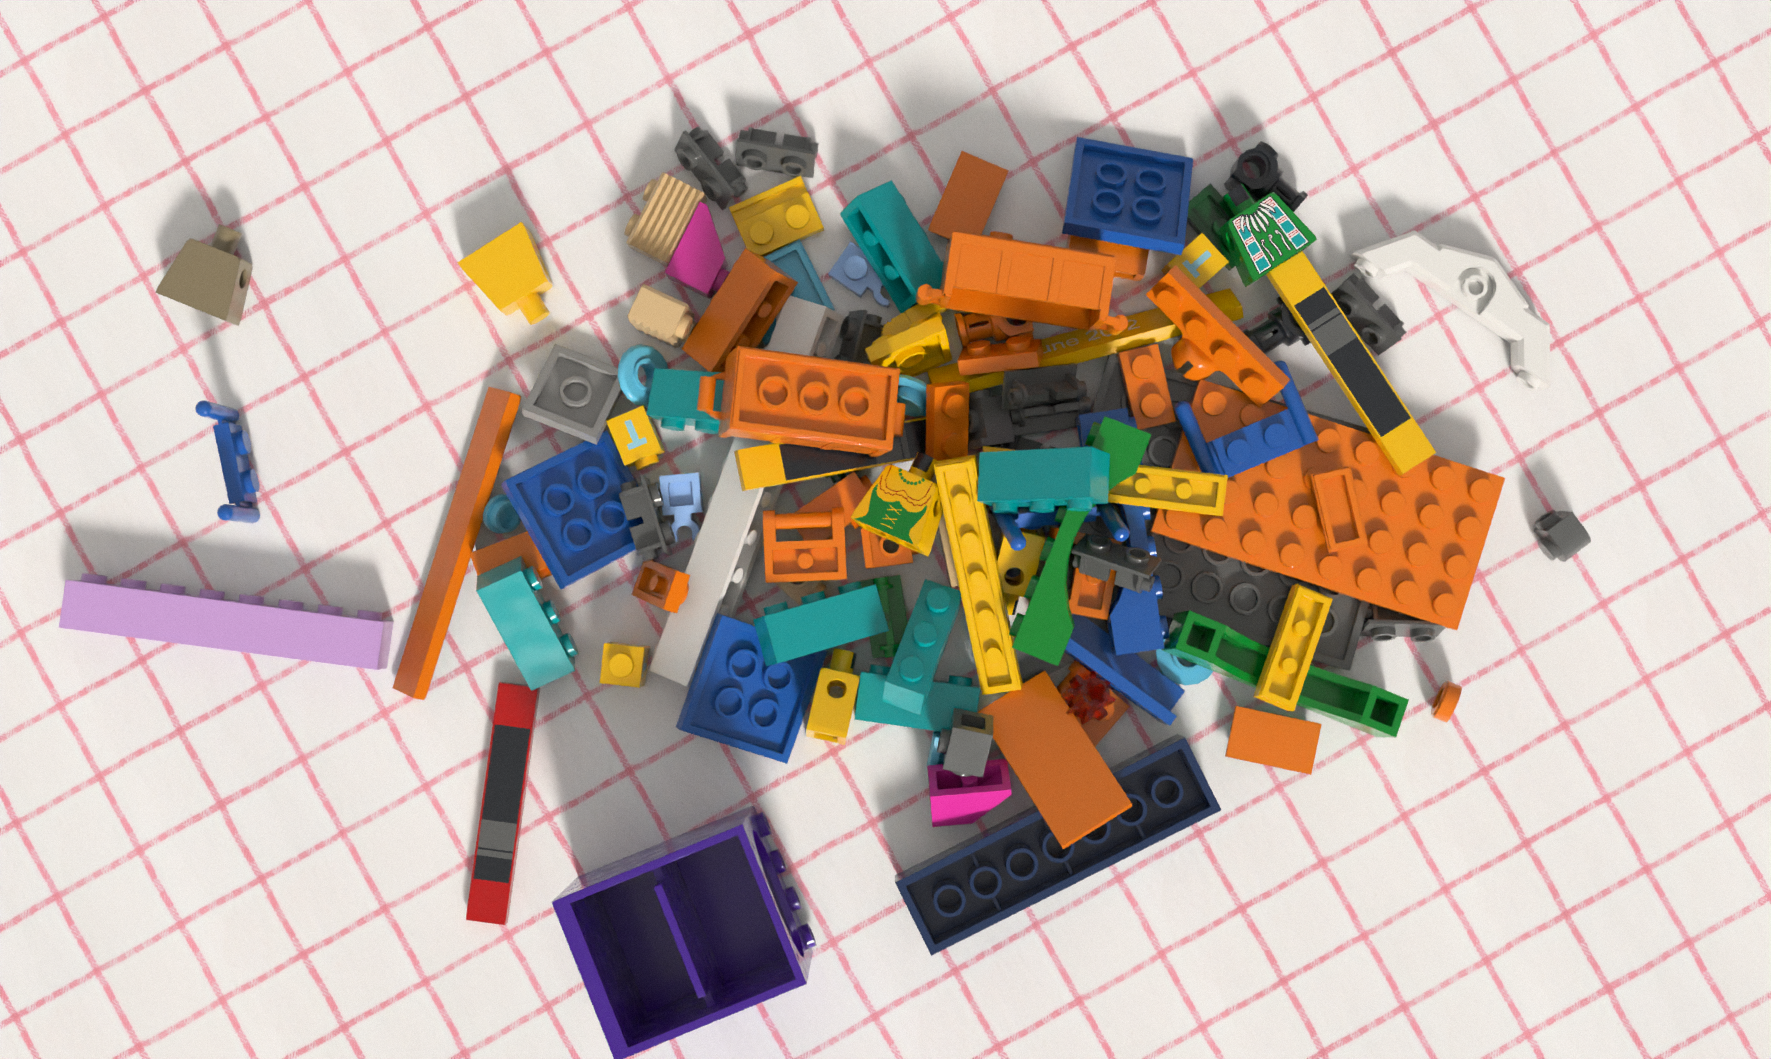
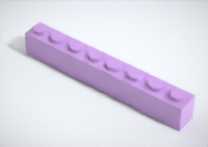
M82 573L81 580H65L59 628L374 670L386 669L388 666L394 621L381 620L382 612L358 610L357 616L342 615L343 607L319 604L318 611L304 610V602L279 599L278 606L264 604V597L240 594L239 601L224 599V591L200 589L199 595L185 594L186 586L161 584L160 590L146 589L147 581L121 578L120 585L106 583L107 576Z

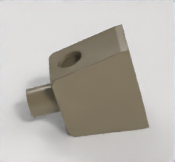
M219 224L211 245L192 238L187 240L155 293L239 326L253 269L251 263L234 256L242 234Z

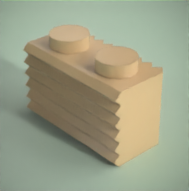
M662 172L658 181L651 179L642 198L647 203L640 216L633 214L630 218L624 234L629 237L626 243L631 249L668 267L699 203L706 204L708 199L702 191Z
M646 284L641 286L627 316L629 322L639 332L643 331L646 335L650 334L653 339L657 338L660 342L664 341L667 345L671 344L674 348L680 347L682 342L685 343L693 328L697 325V322L693 321L695 314L691 311L688 304Z

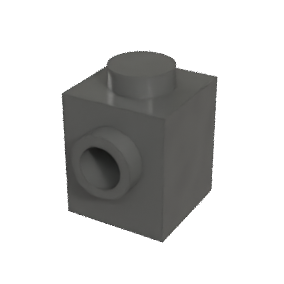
M954 708L949 730L941 729L937 752L944 753V770L952 771L954 774L964 777L971 775L983 777L993 739L994 716Z

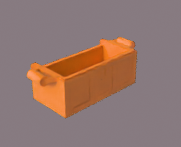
M956 230L952 232L946 246L940 289H933L930 285L924 284L919 287L916 294V301L920 305L931 303L940 306V308L1087 331L1103 330L1108 331L1112 335L1120 334L1128 326V320L1125 316H1108L1117 259L1114 255Z
M737 346L726 357L725 372L711 377H700L697 410L704 411L720 421L718 437L727 438L733 436L770 441L771 443H786L817 447L825 450L833 449L869 454V457H879L893 449L894 437H903L906 404L897 402L899 368ZM716 380L724 381L721 412L713 411Z

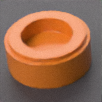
M1450 681L1442 684L1431 709L1433 718L1446 723L1449 721L1459 701L1462 686Z

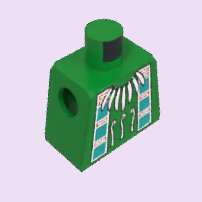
M1241 184L1223 196V199L1235 216L1220 228V232L1245 287L1260 279L1269 271L1317 240L1311 230L1274 192L1255 202L1244 184Z

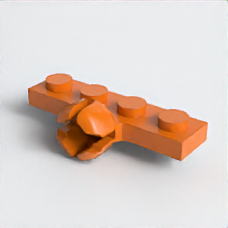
M1176 265L1145 294L1183 334L1177 343L1173 345L1171 356L1176 370L1187 361L1193 365L1184 373L1183 377L1192 381L1205 380L1215 371H1221L1259 408L1282 390L1291 380Z

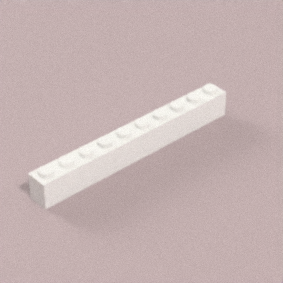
M789 296L776 317V326L765 350L830 358L844 317L826 306ZM734 437L729 454L722 463V473L715 492L709 498L708 511L701 530L695 536L694 549L689 563L683 571L690 575L688 595L679 606L677 614L670 611L667 612V622L660 641L654 648L653 660L649 671L686 687H690L716 614L720 613L731 618L735 617L764 538L763 510H774L783 486L781 484L742 491L734 451L773 444L770 441Z

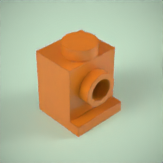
M861 529L866 569L913 563L912 555L920 554L900 544L895 553H887L883 548L886 538Z

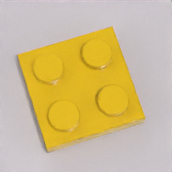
M939 315L932 319H919L912 323L907 330L894 336L884 335L879 337L871 346L865 348L871 365L899 368V374L916 377L927 372V370L934 369L953 360L946 329Z

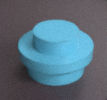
M499 494L491 498L483 512L485 526L498 534L515 530L521 522L506 494Z

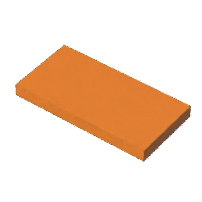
M1045 670L1023 683L1021 690L1010 691L978 711V713L994 716L993 739L1062 849H1065L1132 807L1131 801Z

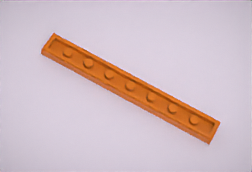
M488 387L392 688L415 699L425 700L471 558L469 553L473 552L483 520V512L489 501L518 411L521 396L512 392Z

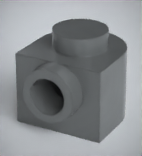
M1551 510L1535 522L1537 528L1534 531L1541 539L1537 542L1538 546L1552 561L1558 558L1560 561L1566 562L1591 542L1588 532L1573 512H1556Z

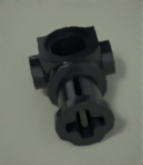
M1262 141L1255 148L1246 150L1239 156L1231 167L1230 177L1224 183L1225 188L1229 192L1237 186L1244 184L1252 198L1257 202L1274 192L1293 212L1308 196L1304 191L1299 193L1282 178L1284 171L1278 167L1277 152L1270 145ZM1243 163H1254L1259 168V178L1247 177L1242 169Z
M1281 297L1276 299L1279 307L1268 313V320L1251 331L1248 329L1242 331L1264 354L1281 344L1291 346L1299 340L1302 341L1304 346L1311 343L1301 327L1293 320L1292 313ZM1267 334H1273V336L1265 341H1261V338Z

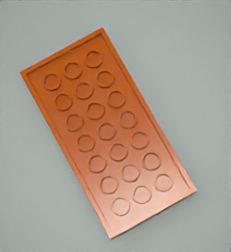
M1202 379L1197 382L1190 403L1206 443L1288 409L1285 406L1267 401L1259 408L1245 393ZM1308 414L1319 440L1229 477L1227 479L1223 516L1156 509L1150 532L1407 616L1438 624L1450 630H1457L1505 478L1436 455L1430 456L1399 476L1371 434ZM1182 429L1170 468L1201 472ZM1350 465L1368 544L1328 553L1310 474Z

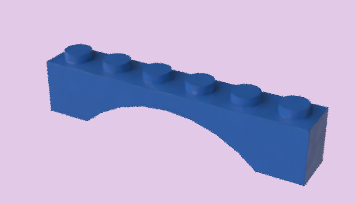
M1127 408L1078 415L1075 420L1079 446L1090 447L1085 445L1094 421L1101 424L1104 416L1137 428L1135 417H1128ZM1116 503L1120 510L1121 518L1130 532L1129 537L1125 540L1126 547L1142 548L1148 551L1150 555L1157 557L1153 535L1147 536L1145 520L1150 519V507ZM1159 575L1154 576L1155 581L1150 592L1143 590L1140 594L1133 590L1119 587L1116 598L1109 609L1107 620L1112 655L1117 656L1164 649L1163 639H1169V629L1166 616H1159L1157 600L1163 599Z

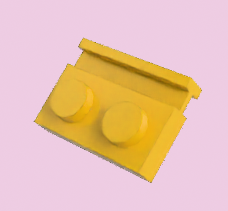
M801 176L729 207L746 248L762 257L799 239L801 241L824 231V227Z

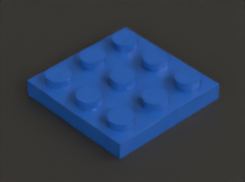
M1077 137L1062 234L1181 255L1185 245L1193 158Z
M607 430L602 433L597 445L584 441L505 480L501 484L561 590L636 551L630 528L643 524V519L640 517L627 521L621 499L619 498V493L622 492L620 485L636 480L628 466L624 465L620 453Z
M717 613L676 728L787 764L828 651L822 650L766 666L755 625Z

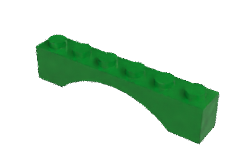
M1104 416L1101 424L1093 422L1085 445L1110 454V491L1117 484L1137 473L1151 434ZM1060 505L1054 521L1061 524L1056 538L1048 536L1039 559L1046 562L1041 576L1032 575L1026 589L1024 598L1031 600L1025 615L1017 613L1009 632V636L1015 638L1012 648L1056 666H1059L1075 627L1067 590L1069 557L1075 537L1085 517L1090 512L1067 510V505Z
M1188 610L1174 614L1169 628V639H1165L1162 651L1256 688L1270 648L1245 637L1227 625ZM1310 665L1296 705L1375 737L1396 738L1409 699L1377 686Z

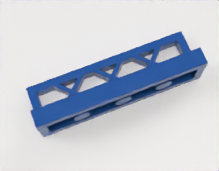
M1072 614L1075 627L1064 653L1079 662L1087 670L1158 722L1170 726L1177 717L1171 710L1185 690L1135 653L1112 655L1109 634L1086 617Z

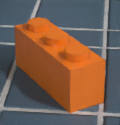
M745 248L681 349L708 372H725L726 357L737 346L751 348L758 346L798 282L770 260Z

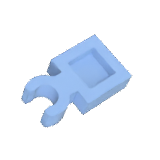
M850 241L828 273L829 277L860 298L867 289L873 292L876 303L888 308L890 301L880 293L884 285L861 248Z
M700 472L659 476L660 491L664 501L662 514L674 515L675 521L671 527L676 542L679 541L678 530L681 526H688L691 529L694 541L696 534L701 529L699 524L693 519V513L704 512Z

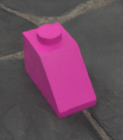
M700 202L665 274L668 279L711 300L714 292H718L730 272L726 270L728 263L711 212L706 204Z
M1006 759L987 760L983 777L973 775L967 777L959 776L952 771L944 770L943 764L927 765L932 827L973 824L1012 795Z

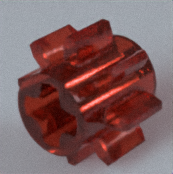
M1094 671L1089 673L1084 680L1078 674L1069 680L1072 688L1067 689L1061 695L1062 698L1067 699V705L1069 706L1066 712L1067 715L1073 713L1075 716L1080 717L1081 724L1087 723L1091 720L1092 716L1100 721L1108 715L1104 707H1108L1115 702V698L1110 696L1108 688L1110 683L1108 681L1104 682L1096 678ZM1086 694L1090 696L1091 701L1086 699Z

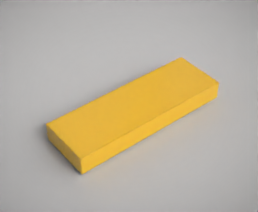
M1299 584L1291 586L1253 697L1287 711L1295 710L1333 600L1332 598Z

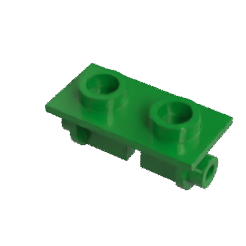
M900 575L862 580V588L876 584L889 631L869 636L873 659L894 657L908 624Z

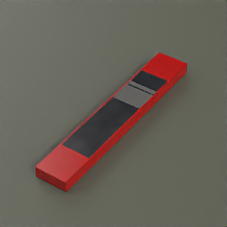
M499 682L466 913V920L499 925H506L508 923L540 687L531 691L528 685Z

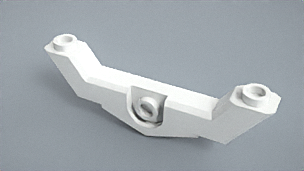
M1415 230L1355 251L1349 255L1356 261L1354 264L1355 269L1369 278H1374L1375 275L1382 278L1402 270L1407 271L1509 342L1511 368L1518 374L1516 380L1521 385L1532 391H1536L1538 388L1542 390L1551 388L1550 324L1528 309L1529 305L1496 258L1440 243L1435 245Z

